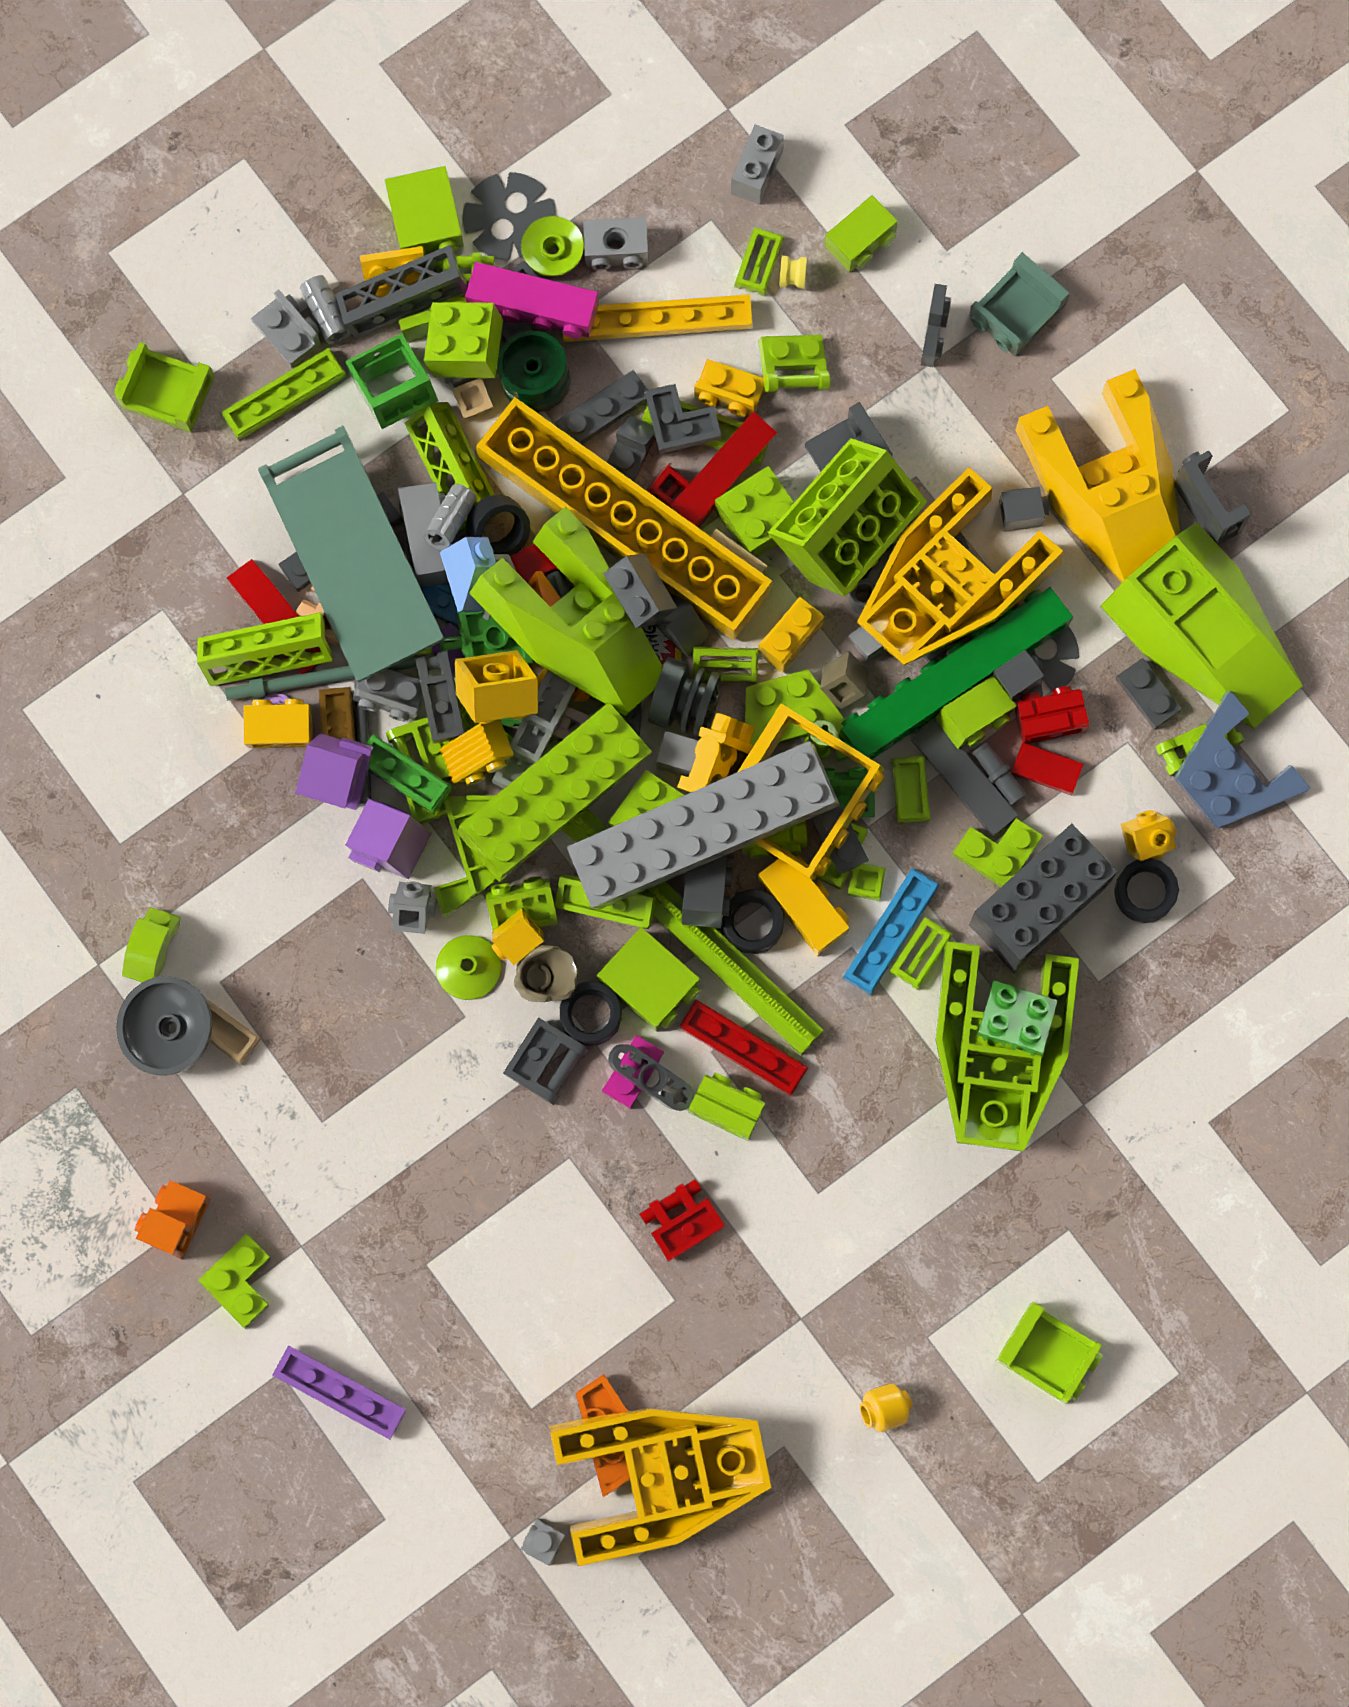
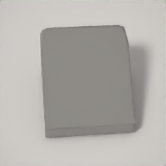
M862 627L848 635L866 662L885 650Z

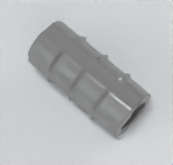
M318 275L303 282L300 286L301 292L327 344H335L346 339L351 332L343 323L339 305L326 278L323 275Z
M455 484L451 487L448 494L445 495V499L442 501L441 506L438 507V511L434 518H432L423 536L430 546L438 550H444L450 546L476 501V495L471 489L461 484Z

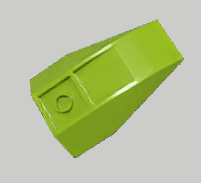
M1198 522L1171 539L1127 577L1100 605L1101 609L1143 655L1217 705H1220V700L1227 691H1232L1250 713L1242 722L1253 729L1303 687L1240 568Z

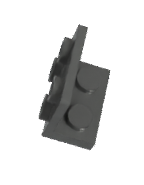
M860 402L849 407L847 419L805 442V448L820 472L850 438L885 449L893 457L891 450Z

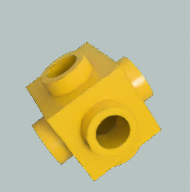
M1155 810L1140 812L1137 814V818L1121 823L1127 854L1140 861L1149 858L1156 860L1164 857L1166 852L1176 849L1174 840L1176 828L1170 818Z

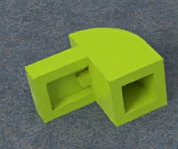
M150 907L143 919L138 918L125 951L122 976L139 982L158 977L165 966L167 947L180 926L181 917Z

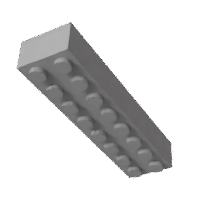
M808 741L567 846V850L591 908L600 910L836 808L840 804L815 745Z

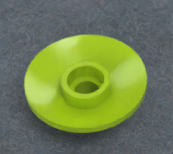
M547 216L534 221L526 229L521 241V251L524 260L533 271L543 276L556 277L572 271L579 264L584 252V241L580 230L570 220L559 216ZM550 247H557L559 249L557 254H549L547 251Z
M474 935L459 936L445 944L436 960V975L442 988L451 996L462 1000H474L487 995L496 986L501 974V961L492 949V944ZM465 960H471L474 963L470 971H464L461 968Z

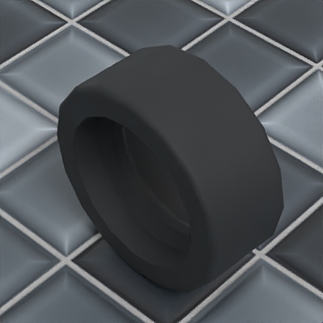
M499 494L488 496L477 502L469 512L466 521V534L468 537H482L484 525L492 516L501 512H510L514 516L512 530L503 539L490 542V545L493 549V554H509V556H512L519 552L527 543L531 532L530 520L523 508L509 496Z
M1151 858L1144 861L1137 859L1128 864L1117 878L1114 889L1116 904L1121 912L1131 920L1141 923L1156 922L1165 917L1177 902L1179 893L1178 880L1172 869L1162 861ZM1138 873H1154L1165 884V898L1154 909L1145 910L1138 908L1128 897V883Z
M749 889L737 893L730 899L729 916H723L722 927L726 939L738 950L751 954L768 951L777 944L783 933V910L780 903L771 894L763 890ZM759 903L770 911L773 919L772 928L764 938L747 940L736 931L734 916L743 905Z
M596 981L577 984L571 996L563 999L559 1007L560 1021L565 1033L585 1046L600 1045L609 1041L618 1032L622 1021V1008L616 993L607 985ZM585 995H597L607 1002L610 1008V1018L608 1024L602 1030L587 1033L575 1026L571 1011L574 1003L579 998Z

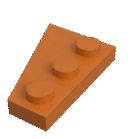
M604 1374L575 1393L582 1418L628 1412ZM624 1451L592 1458L603 1498L630 1480Z

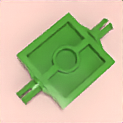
M485 610L481 612L457 611L458 636L445 637L444 641L440 642L442 651L461 649L465 658L518 650L529 667L533 664L532 658L493 617H490L488 621L483 618Z

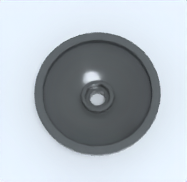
M169 976L151 978L136 986L127 995L120 1007L116 1025L119 1046L129 1062L146 1073L159 1076L178 1074L193 1066L206 1051L212 1035V1014L204 995L191 983ZM174 1022L176 1024V1031L170 1034L169 1026Z

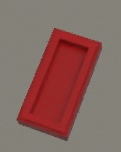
M1022 742L1011 773L1014 776L1072 796L1083 763Z

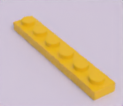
M750 294L599 305L589 338L581 336L579 339H574L563 334L564 342L752 329Z

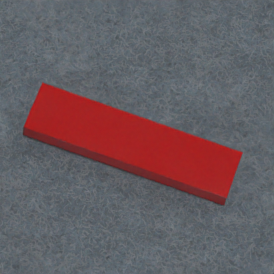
M753 411L669 507L696 526L715 504V499L725 493L777 432Z
M697 999L679 1025L680 1030L790 1097L808 1070V1067Z

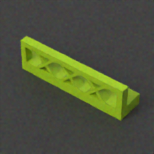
M435 402L416 412L404 423L433 483L436 482L439 494H448L449 489L446 485L447 474H452L455 484L464 485L476 495L473 507L482 499L494 495L449 402ZM423 419H425L428 425L427 438L422 436L417 426ZM434 446L438 447L442 454L440 465L436 464L433 459ZM467 518L464 520L462 528H460L458 532L466 531Z
M321 612L204 636L197 640V664L210 686L333 661V653L325 639V620ZM319 646L321 652L309 653L304 651L305 649ZM284 654L290 657L280 660L274 658V655ZM252 660L258 662L259 664L254 666H248L242 663L245 661ZM223 667L228 669V671L214 674L211 668Z

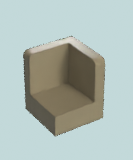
M848 651L824 665L820 689L840 710L865 696L869 673L855 656Z

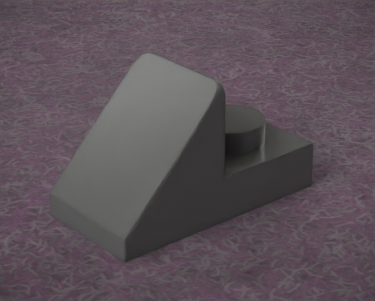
M629 416L616 433L617 442L607 463L633 482H635L655 439L653 426Z

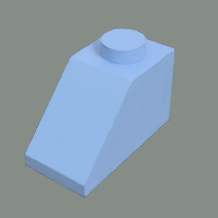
M465 537L441 551L440 555L458 612H481L485 609L469 592L479 577L493 566L496 561L488 537Z

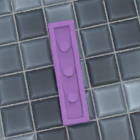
M289 1345L272 1376L389 1440L393 1437L407 1411L405 1408Z

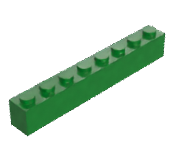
M1051 586L1043 592L1040 589L1035 590L1024 599V605L1018 609L1010 608L998 618L999 622L991 627L987 624L976 630L972 634L973 639L965 645L959 642L952 646L946 652L947 657L939 662L934 659L920 669L922 674L913 680L910 677L903 679L894 687V693L886 698L884 695L875 698L868 704L869 710L860 716L856 712L847 717L841 723L843 727L838 737L841 741L871 760L875 759L936 717L944 706L990 678L994 670L1024 650L1029 654L1069 627L1073 619L1072 614Z

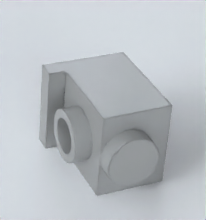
M536 1519L523 1541L521 1550L550 1566L566 1534Z

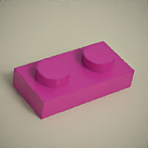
M637 1035L630 1044L658 1063L665 1054L664 1051ZM630 1052L624 1054L620 1067L622 1065H629L637 1070L640 1065L635 1064L628 1058ZM649 1068L645 1071L643 1075L645 1084L655 1068ZM615 1071L602 1089V1093L631 1109L642 1091Z

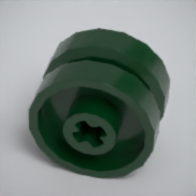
M530 330L521 332L507 340L499 351L498 373L504 394L510 402L516 397L537 413L550 410L562 402L569 391L571 377L564 348L556 338L541 331Z

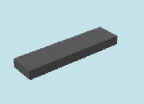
M935 717L910 737L909 740L925 756L926 760L992 837L1007 827L1015 818H1018L1019 815L964 750L955 747Z

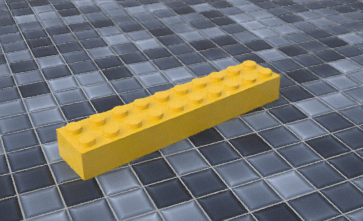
M516 397L513 398L476 445L479 459L557 514L564 507H567L589 530L594 541L621 560L628 555L645 553L667 591L690 603L699 617L733 641L772 592L771 579Z

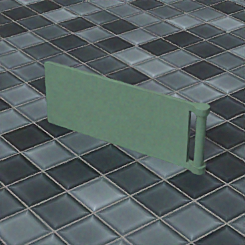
M341 426L335 429L336 433L269 467L265 464L259 467L258 471L270 493L354 677L358 682H362L444 641V636L360 461L345 427ZM342 444L345 451L276 484L274 478Z

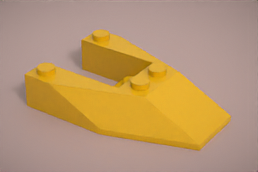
M1136 369L1107 380L1102 392L1127 447L1077 467L1049 406L1019 417L1016 426V432L1055 514L1121 583L1180 533L1172 462L1150 398Z
M970 467L902 532L857 621L866 632L903 666L997 620L1036 589L1062 563L1063 550L1040 530L996 574L991 572L954 538L992 499V487Z
M643 1409L582 1418L548 1426L557 1465L624 1451L636 1511L570 1525L569 1528L578 1567L679 1544L772 1488L758 1420L660 1409Z

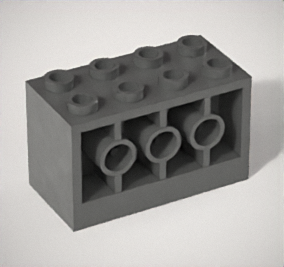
M1071 823L974 912L969 926L1014 973L1110 885L1118 871Z

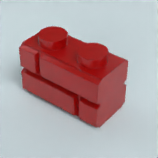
M1063 686L1054 689L1052 695L1040 697L1038 692L1023 695L1021 701H1018L1015 707L1022 742L1030 744L1087 732L1089 720L1081 689L1072 690L1071 686Z

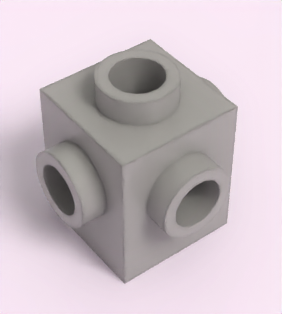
M415 881L399 882L396 894H390L388 913L393 914L392 931L425 934L429 918H435L437 899L431 898L432 885L421 884Z

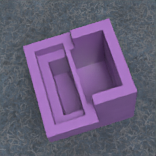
M320 733L307 744L295 794L344 809L347 807L357 810L361 801L374 747L344 737L338 739Z
M368 799L345 846L352 850L348 858L353 862L380 872L383 867L387 871L409 880L432 833L403 810L378 800L375 802Z

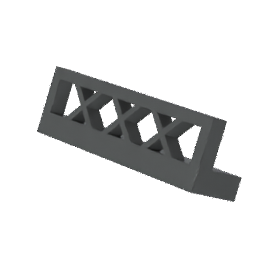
M448 245L335 293L343 323L357 339L395 323L400 319L428 309L432 306V302H444L466 293L468 282L459 270L453 248ZM448 258L450 269L440 273L432 271L438 261ZM415 271L421 273L417 283L410 286L404 284L408 274ZM386 283L392 285L388 295L381 298L375 296L379 286ZM356 296L364 298L358 308L351 311L348 310L346 300Z

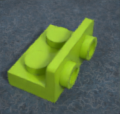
M541 876L529 877L523 880L522 884L510 886L509 883H500L492 886L491 890L485 892L493 931L521 908L539 928L558 924L549 878L542 879Z

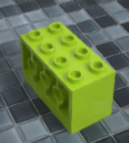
M850 438L770 529L768 534L810 583L846 597L849 592L856 588L858 582L867 571L877 564L880 556L886 549L897 541L900 533L919 515L920 510L928 501L887 450Z

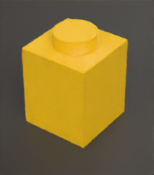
M521 908L492 932V942L494 944L491 947L501 960L508 959L514 966L544 942L543 931Z

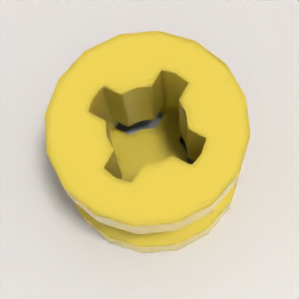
M788 256L781 257L779 287L796 285L797 288H805L807 257H800L798 260L790 259Z

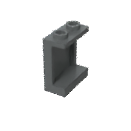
M1209 450L1201 455L1199 452H1195L1182 461L1183 465L1178 471L1174 486L1198 524L1218 545H1221L1242 532L1251 513L1245 503L1230 512L1226 511L1204 476L1213 455Z

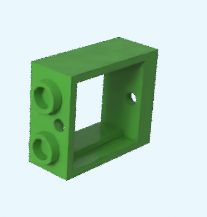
M402 333L345 361L354 383L381 429L439 401L428 375ZM407 363L415 377L374 397L366 383Z

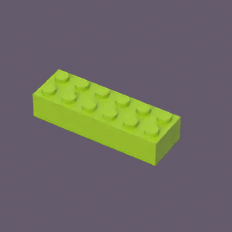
M608 702L461 823L457 833L500 882L645 762L652 751L611 703Z

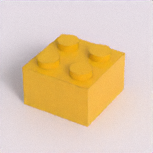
M518 650L455 659L456 695L474 723L489 724L498 719H522L527 715L538 714V678Z

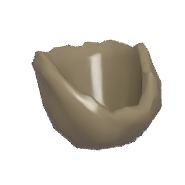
M539 946L517 963L514 986L522 998L531 1002H551L567 999L577 987L578 967L573 956L560 947Z

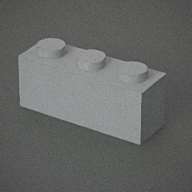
M436 482L398 488L399 506L412 570L420 587L449 583L440 552L443 550L430 546L423 537L432 518H434L438 511V507L441 506L442 501L445 499L444 493L438 494Z

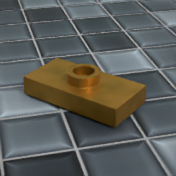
M351 686L318 690L322 734L338 739L344 737L356 741Z

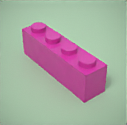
M478 262L474 264L465 295L466 303H494L503 320L509 323L518 324L522 321L532 324L538 330L550 331V329L562 331L564 335L574 339H579L581 336L590 337L599 306V297L596 291Z

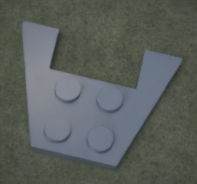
M1227 691L1223 695L1219 707L1214 715H1211L1206 724L1207 727L1199 740L1194 743L1174 777L1215 828L1227 825L1310 789L1309 785L1291 765H1288L1268 784L1264 785L1225 738V735L1250 714L1232 691Z

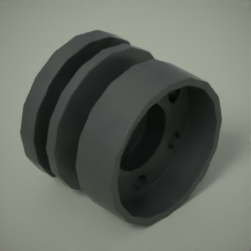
M668 657L654 691L648 714V722L669 728L675 717L679 716L681 717L680 732L685 734L691 721H695L693 737L701 739L702 737L698 736L701 726L707 728L712 722L719 702L721 673L713 671L708 683L704 684L705 668L701 667L694 679L691 680L688 679L689 663Z

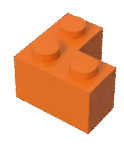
M169 1180L168 1185H162L157 1193L155 1203L158 1206L156 1210L149 1208L147 1214L143 1212L140 1215L135 1226V1231L138 1232L135 1239L183 1260L211 1199Z

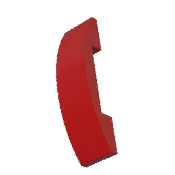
M252 559L226 577L262 624L299 617ZM319 646L304 650L309 653L321 652ZM320 664L297 669L301 674H306Z

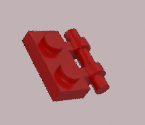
M696 1179L685 1186L681 1183L674 1188L675 1192L660 1201L658 1199L649 1203V1208L639 1213L645 1225L656 1218L660 1222L661 1227L651 1232V1235L668 1262L725 1228L724 1223L708 1198L697 1205L692 1199V1196L702 1191ZM683 1203L687 1211L670 1220L666 1212Z

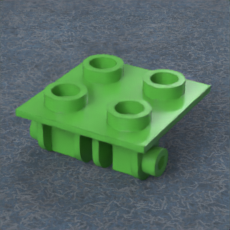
M993 981L977 1035L982 1036L984 1041L986 1039L997 1043L1001 1041L1003 1042V1047L1006 1046V1043L1012 1045V1050L1019 1047V1050L1031 1053V1056H1034L1035 1053L1043 1055L1058 1000Z

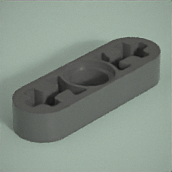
M618 1044L612 1048L608 1061L610 1067L615 1072L669 1109L683 1111L690 1107L694 1098V1091L688 1083L632 1045ZM630 1052L628 1058L640 1066L637 1070L629 1065H622L620 1067L622 1060L618 1058L619 1054ZM649 1068H655L659 1073V1081L652 1087H648L643 1080V1075ZM666 1085L675 1090L682 1088L681 1095L684 1097L683 1101H675L673 1103L674 1096L662 1089Z

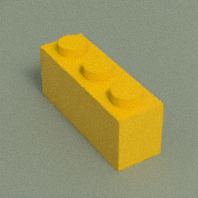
M799 855L796 856L797 858L805 862ZM777 859L758 874V882L767 893L774 896L780 903L783 914L817 957L848 934L849 926L847 923L850 922L848 916L839 906L834 909L827 900L830 894L819 880L814 883L811 878L781 859Z

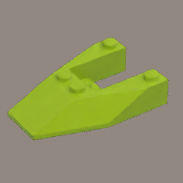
M564 507L543 525L532 542L576 587L550 607L505 559L501 558L479 577L469 594L537 664L605 704L610 702L618 712L626 716L655 690L663 666L643 629L635 628L603 573L610 568L589 530L567 507Z
M947 941L943 957L935 1041L956 1141L960 1144L1024 1152L1069 1056L1079 958L1046 954L1042 960L1039 995L1058 1001L1043 1055L1035 1053L1034 1056H1031V1053L1019 1050V1047L1012 1050V1045L1006 1043V1046L1003 1047V1042L1001 1041L999 1043L987 1039L984 1041L982 1036L977 1035L984 1012L973 1011L980 945Z

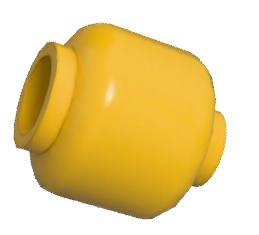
M887 1383L868 1390L864 1394L863 1402L860 1403L859 1408L865 1425L868 1428H873L875 1431L883 1433L906 1424L909 1419V1410L912 1409V1401L907 1391H901L897 1385Z

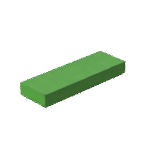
M372 734L366 743L374 747L368 771L435 814L453 789L452 786Z

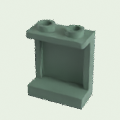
M1022 252L1014 260L1012 268L979 302L975 301L971 305L969 316L971 317V322L978 330L982 332L986 330L994 337V342L1004 352L1010 351L1014 356H1017L1066 305L1069 292Z

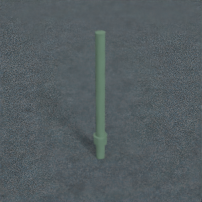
M416 655L388 669L395 671L417 667ZM344 666L263 681V678L250 680V684L225 688L227 701L251 696L253 699L266 697L267 693L355 677L350 666Z

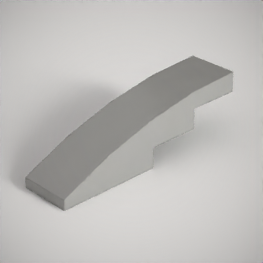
M547 671L538 688V714L527 715L523 718L510 743L514 756L505 761L506 766L496 772L492 783L505 788L542 757L576 686L551 671Z

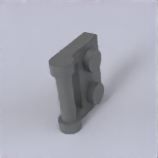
M538 1017L503 1074L538 1095L546 1102L554 1105L559 1098L557 1093L579 1058H584L589 1049ZM563 1045L569 1051L545 1088L537 1082L560 1046Z

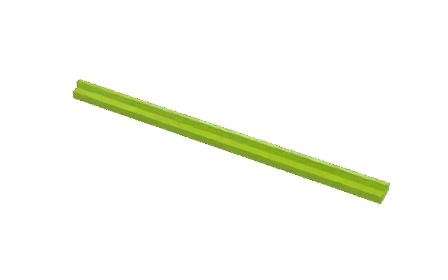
M457 697L464 732H467L479 723H474ZM505 731L508 741L511 743L513 738ZM587 809L562 831L574 843H577L609 828ZM663 882L642 891L657 895L653 917L799 1055H802L824 1032L816 1022L714 927L682 925L683 898L668 883Z

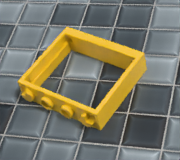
M780 704L738 772L769 759L791 722L869 770L809 865L767 838L755 842V844L815 880L817 875L822 877L828 870L832 862L829 856L834 848L840 849L849 835L846 829L853 819L857 821L865 811L867 804L864 801L870 791L875 793L882 784L885 777L882 775V772L885 768L785 705Z

